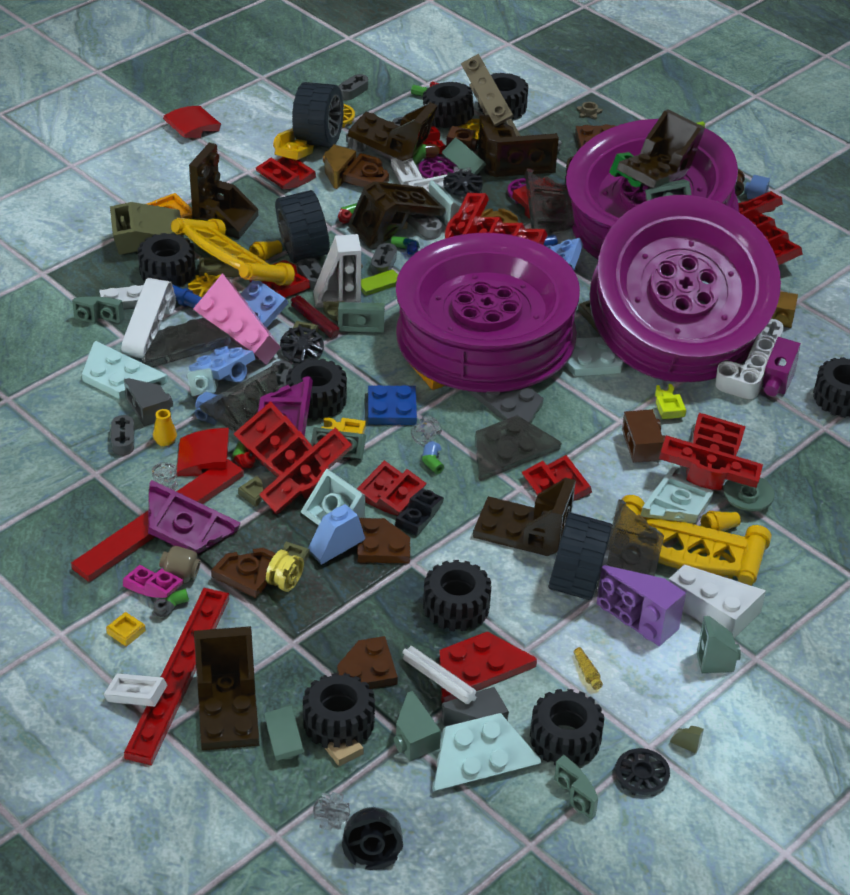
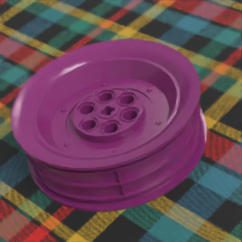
M658 119L632 121L601 132L586 142L577 151L569 164L566 185L572 201V231L576 239H581L584 250L596 259L599 257L601 246L611 227L627 211L647 201L645 190L651 188L649 186L633 187L625 177H614L609 171L614 159L619 153L630 152L634 156L639 155L646 137ZM705 128L690 169L684 177L674 181L685 179L690 182L692 196L715 200L739 212L738 200L735 194V185L738 177L736 157L730 146L720 136Z
M670 195L645 201L627 211L607 233L601 246L598 264L590 284L591 314L595 326L606 345L623 362L637 371L653 378L670 382L712 380L716 378L717 368L721 362L732 361L742 364L747 360L757 336L768 325L776 310L781 288L780 270L774 251L763 233L748 218L735 209L715 200L699 196Z
M500 233L463 234L445 238L424 247L410 257L399 272L396 281V297L400 306V316L396 327L398 347L404 358L413 368L433 381L452 388L472 392H504L522 389L537 384L558 372L570 359L575 349L577 331L574 316L580 297L579 281L568 262L542 244L526 238Z

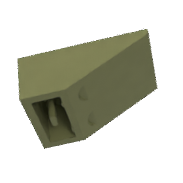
M135 202L110 206L113 238L119 255L138 251L140 243L145 242L144 240L148 237L151 238L152 235L174 233L171 230V222L174 219L181 218L180 210Z

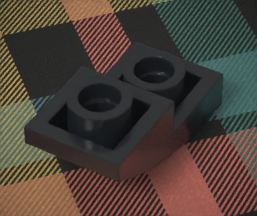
M420 489L410 498L408 508L396 517L395 526L417 536L434 517L443 503L444 497L435 494L431 490Z

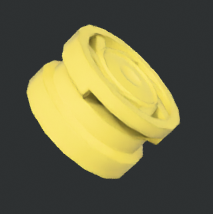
M281 549L278 551L267 568V583L275 586L278 585L285 592L291 591L297 585L304 568L303 558L297 555L290 556L286 550Z

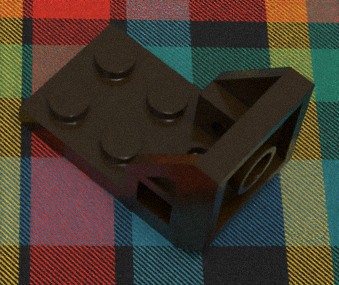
M429 102L407 113L402 118L400 126L366 111L352 125L347 136L398 160L405 161L411 159L428 140L437 105Z
M669 109L665 110L646 137L641 153L620 161L617 170L653 189L684 177L692 165L705 127Z
M489 115L479 116L477 150L480 159L486 163L483 167L486 174L493 177L556 173L559 142L557 133L516 136L512 126L503 122L495 127Z
M209 142L189 164L192 219L204 221L220 219L226 227L225 235L240 239L259 216L258 208L235 185L219 181L217 144Z
M373 181L363 188L348 226L355 234H358L359 238L369 248L377 249L380 244L386 242L404 227L409 214H424L428 217H433V215L443 216L445 208L424 187Z
M564 478L540 492L534 507L488 496L474 527L473 538L544 556L558 552L568 513L572 512L576 480Z
M251 626L194 631L202 751L260 746Z

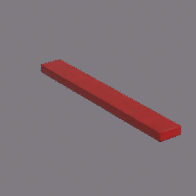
M228 459L227 469H209L176 492L204 504L242 478L244 470ZM148 511L72 561V570L90 582L152 540L155 536L148 533Z
M203 588L161 675L168 686L155 707L146 706L124 751V759L147 765L153 764L196 672L194 631L216 629L230 600L229 593Z

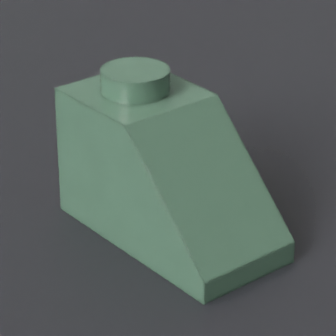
M682 179L666 183L654 189H646V200L670 195H691L690 182Z
M704 616L696 652L701 673L734 672L736 661L741 658L739 644H735L732 632L710 616Z
M410 691L406 695L396 723L394 743L400 753L403 752L407 759L412 761L440 749L441 730L414 692Z

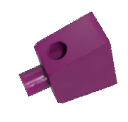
M782 337L777 338L764 373L762 387L767 395L786 394L796 372L801 343ZM781 358L786 360L785 366L779 365Z

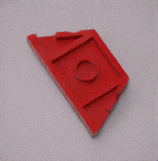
M488 631L443 648L439 652L440 665L476 691L537 666V659L534 656ZM441 687L442 703L457 699V697Z

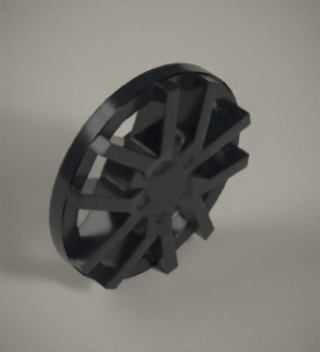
M460 169V172H448L447 176L444 177L443 187L451 195L466 197L467 193L481 192L483 188L482 177L471 173L472 170L464 172Z
M298 325L296 328H289L280 340V350L283 356L293 363L300 364L303 360L308 361L313 358L318 360L324 350L322 336L315 329L301 327V325ZM287 351H293L292 355H289ZM296 354L301 355V359L295 358ZM306 354L312 358L304 359V356Z
M635 748L624 752L618 758L615 774L622 785L621 788L632 792V795L655 796L657 792L665 790L670 778V768L667 761L657 752L644 748ZM638 754L645 755V760H639ZM633 756L634 762L626 759ZM649 756L655 758L657 761L649 762ZM661 767L664 768V770H655V769L661 768ZM632 781L637 782L635 787L630 785ZM650 782H653L656 787H653Z

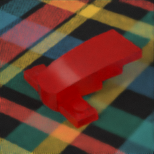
M770 191L749 201L740 202L738 206L739 213L748 218L768 240L778 265L803 255L801 246L789 240L788 232L776 227L775 219L762 214L772 212L776 207L783 205L782 197Z
M467 193L458 213L451 218L445 230V238L472 233H500L526 238L542 245L547 238L545 229H525L523 223H503L500 217H481L489 201L486 193Z
M271 401L233 433L241 444L277 477L259 494L276 515L299 495L304 499L309 498L325 470L330 469L353 448L352 444L336 427L312 447L301 431H298L286 415L284 416Z
M703 413L698 414L691 442L666 435L659 456L660 460L687 467L686 480L711 490H721L726 480L757 488L763 467L761 463L737 456L746 426Z

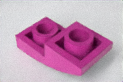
M142 565L137 566L123 578V587L155 598H167L183 584V579L172 573L165 572L162 568L155 573Z

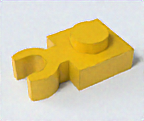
M324 418V427L321 426V428L334 429L336 427L338 431L364 434L366 421L342 418L341 422H336L332 418Z

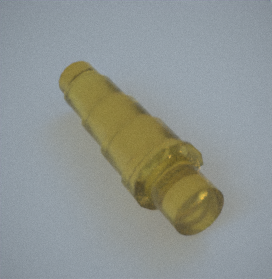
M581 647L576 648L574 655L586 682L591 684L594 690L600 689L603 683L597 668L594 667L592 661L589 660Z

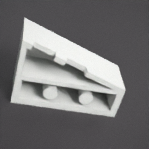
M358 234L335 236L313 290L316 308H323V301L361 303V246Z
M683 565L668 580L686 592L683 607L684 613L700 623L703 622L704 616H710L732 632L734 638L761 613L766 590L688 565Z

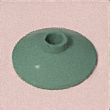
M761 477L757 488L727 480L723 490L724 496L730 504L745 511L766 509L772 504L775 495L771 484Z

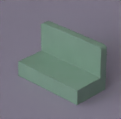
M339 302V331L384 332L385 303Z

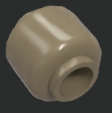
M173 546L169 552H163L159 567H163L165 572L172 573L183 579V584H186L191 579L195 580L201 560L197 559L195 551L180 546Z

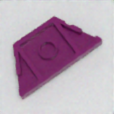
M304 377L301 383L292 387L286 385L277 392H271L260 397L258 412L271 401L284 416L286 415L298 431L300 430L305 436L313 383L311 377Z
M153 480L150 481L148 489L149 534L174 546L187 548L199 554L238 531L241 522Z

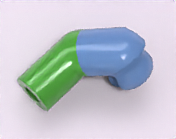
M430 441L424 446L422 461L435 474H440L444 470V465L436 457L439 455L438 451H441V446L439 443Z

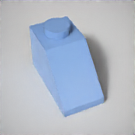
M344 504L323 516L308 547L310 554L321 565L364 541L365 536L358 515Z

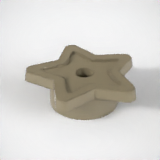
M584 102L582 106L577 107V110L581 112V118L590 117L597 119V114L602 113V109H599L598 105L594 102Z

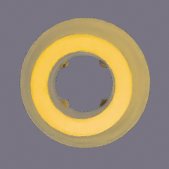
M279 240L254 242L249 247V251L266 261L282 252V244Z
M160 409L156 412L152 436L160 446L173 444L177 437L171 413L167 409Z
M708 511L701 517L702 527L723 532L733 527H738L741 523L740 515L737 512Z

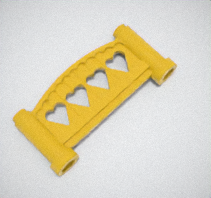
M177 218L171 222V230L174 233L186 235L196 245L215 258L238 269L239 275L245 280L275 282L277 285L288 286L294 280L295 273L291 264H268L225 236L226 227L220 219L204 221Z
M636 495L622 497L618 507L619 516L609 540V549L612 553L621 555L626 550H631L645 558L669 567L680 569L683 565H688L716 575L736 576L738 582L750 586L756 582L764 551L769 547L772 538L771 532L766 527L752 525L747 528L744 537L686 522L643 517L640 514L645 503L640 497ZM648 531H652L658 543L651 544L648 541H639L637 538ZM676 537L679 539L683 549L675 550L673 547L667 548L662 544ZM701 543L704 545L709 556L703 557L698 553L691 554L688 550ZM726 549L729 550L735 562L728 563L725 560H716L714 556Z

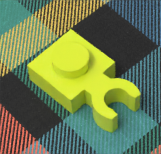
M668 384L667 391L662 390L660 385H656V406L662 419L681 418L686 415V408L680 394L673 395L674 386L672 384Z

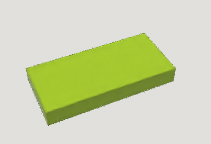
M392 269L361 279V291L365 296L396 287L398 274Z

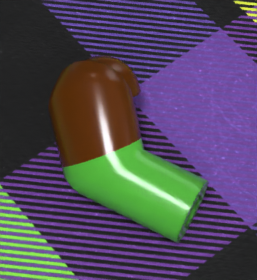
M423 144L412 159L417 165L423 158H435L440 154V148L434 144Z

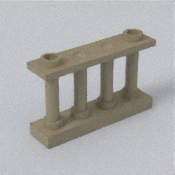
M477 54L462 62L461 66L471 82L469 86L484 114L490 116L495 127L504 122L513 127L516 136H521L511 119L514 117L480 55Z

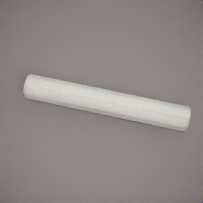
M413 646L403 650V660L465 704L476 700V690L421 651Z

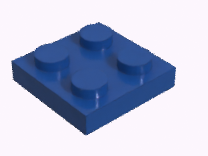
M368 386V425H417L416 386Z

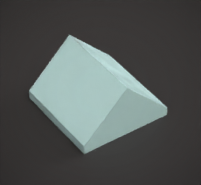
M431 180L429 182V193L445 208L443 216L436 217L447 227L451 218L458 213L462 202Z
M326 469L301 513L319 525L323 516L332 512L335 508L346 504L359 518H365V495L331 470Z

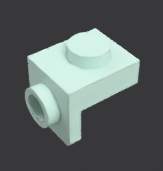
M210 368L188 372L187 377L192 396L202 395L206 391L210 393L216 392L218 381L213 379Z

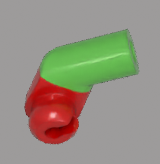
M430 82V87H432V86L435 85V84H439V83H437V82ZM413 85L411 94L422 97L427 87Z
M357 203L341 207L338 214V219L341 223H349Z
M238 441L232 458L241 468L249 469L255 462V456L252 455L250 457V452H247L248 450Z

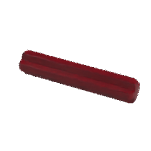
M297 295L291 299V306L310 322L318 325V328L328 337L334 338L339 335V327L303 297Z

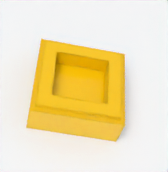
M124 612L106 627L107 634L126 647L146 631L145 624L127 612Z

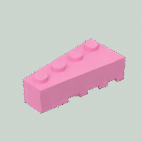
M223 273L193 308L207 323L240 347L253 351L254 356L265 365L281 348L236 287Z

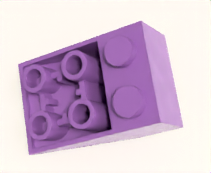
M604 565L601 567L596 604L660 647L680 628L686 592L665 578Z

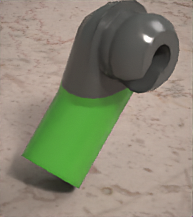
M186 588L173 592L167 598H158L154 603V613L157 616L165 617L171 613L176 605L189 602Z

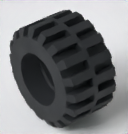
M493 73L491 76L514 116L511 119L522 116L527 109L528 83L517 75ZM478 103V107H479L480 112H483L482 108L480 107V105H479V103Z
M443 82L427 88L422 95L423 105L429 102L437 105L432 123L435 127L450 128L452 126H460L470 121L474 116L473 93L466 84Z
M161 233L160 235H152L151 238L148 237L144 240L145 242L140 243L138 260L139 271L143 281H146L147 278L169 281L173 285L178 286L186 284V281H190L192 276L195 275L194 245L190 243L188 238L176 235L175 233Z
M840 357V359L833 358L830 361H825L819 367L813 398L816 400V404L822 407V410L846 418V416L850 417V359Z
M316 358L308 361L303 360L300 364L296 363L293 365V368L289 369L288 375H286V385L290 387L303 382L302 378L311 377L313 380L307 418H312V420L328 418V416L333 417L337 415V412L343 410L347 399V377L345 370H342L340 365H335V362L326 361V359L316 360Z
M453 560V562L444 561L442 565H435L433 571L429 570L424 580L423 609H425L426 617H430V622L433 624L438 623V627L442 629L445 627L449 628V631H455V629L467 631L468 627L473 629L477 627V623L482 624L485 621V617H488L492 586L491 579L487 577V572L480 570V566L476 564L471 565L469 561L459 562V560Z
M332 673V676L329 677L326 675L321 676L320 681L314 680L311 683V687L306 688L305 696H303V726L306 735L312 737V742L315 744L321 743L322 747L328 749L329 742H332L334 747L340 748V743H345L346 747L352 746V740L354 739L362 744L363 739L370 737L375 722L374 692L372 689H369L368 683L361 682V678L357 676L352 678L350 674L338 675V673Z
M557 689L554 694L548 692L544 698L540 697L537 700V704L534 705L530 743L532 747H535L536 754L538 756L543 755V760L546 762L551 760L556 765V761L565 755L574 764L580 766L584 765L585 760L591 761L594 758V754L598 753L602 741L604 714L601 713L602 708L600 705L595 704V699L591 696L585 697L584 692L579 691V693L573 692L574 689H567V691ZM558 726H570V727H573V728H575V729H574V730H566V729H562V728H560V727H558Z

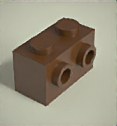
M653 409L624 411L622 432L633 463L659 461L666 436L661 433V423L659 419H656Z

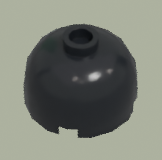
M367 807L357 811L349 818L342 836L344 855L354 865H356V862L360 865H367L365 867L367 870L384 869L394 864L403 848V835L399 821L392 813L383 808Z

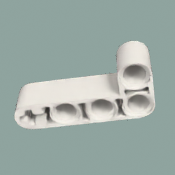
M153 278L146 279L122 342V354L140 359L148 358L164 314L172 315L175 309L176 296L171 282Z
M776 319L770 320L764 330L757 336L744 365L732 361L721 362L717 368L716 388L722 392L744 399L756 398L762 388L765 368L778 337H782L783 324Z

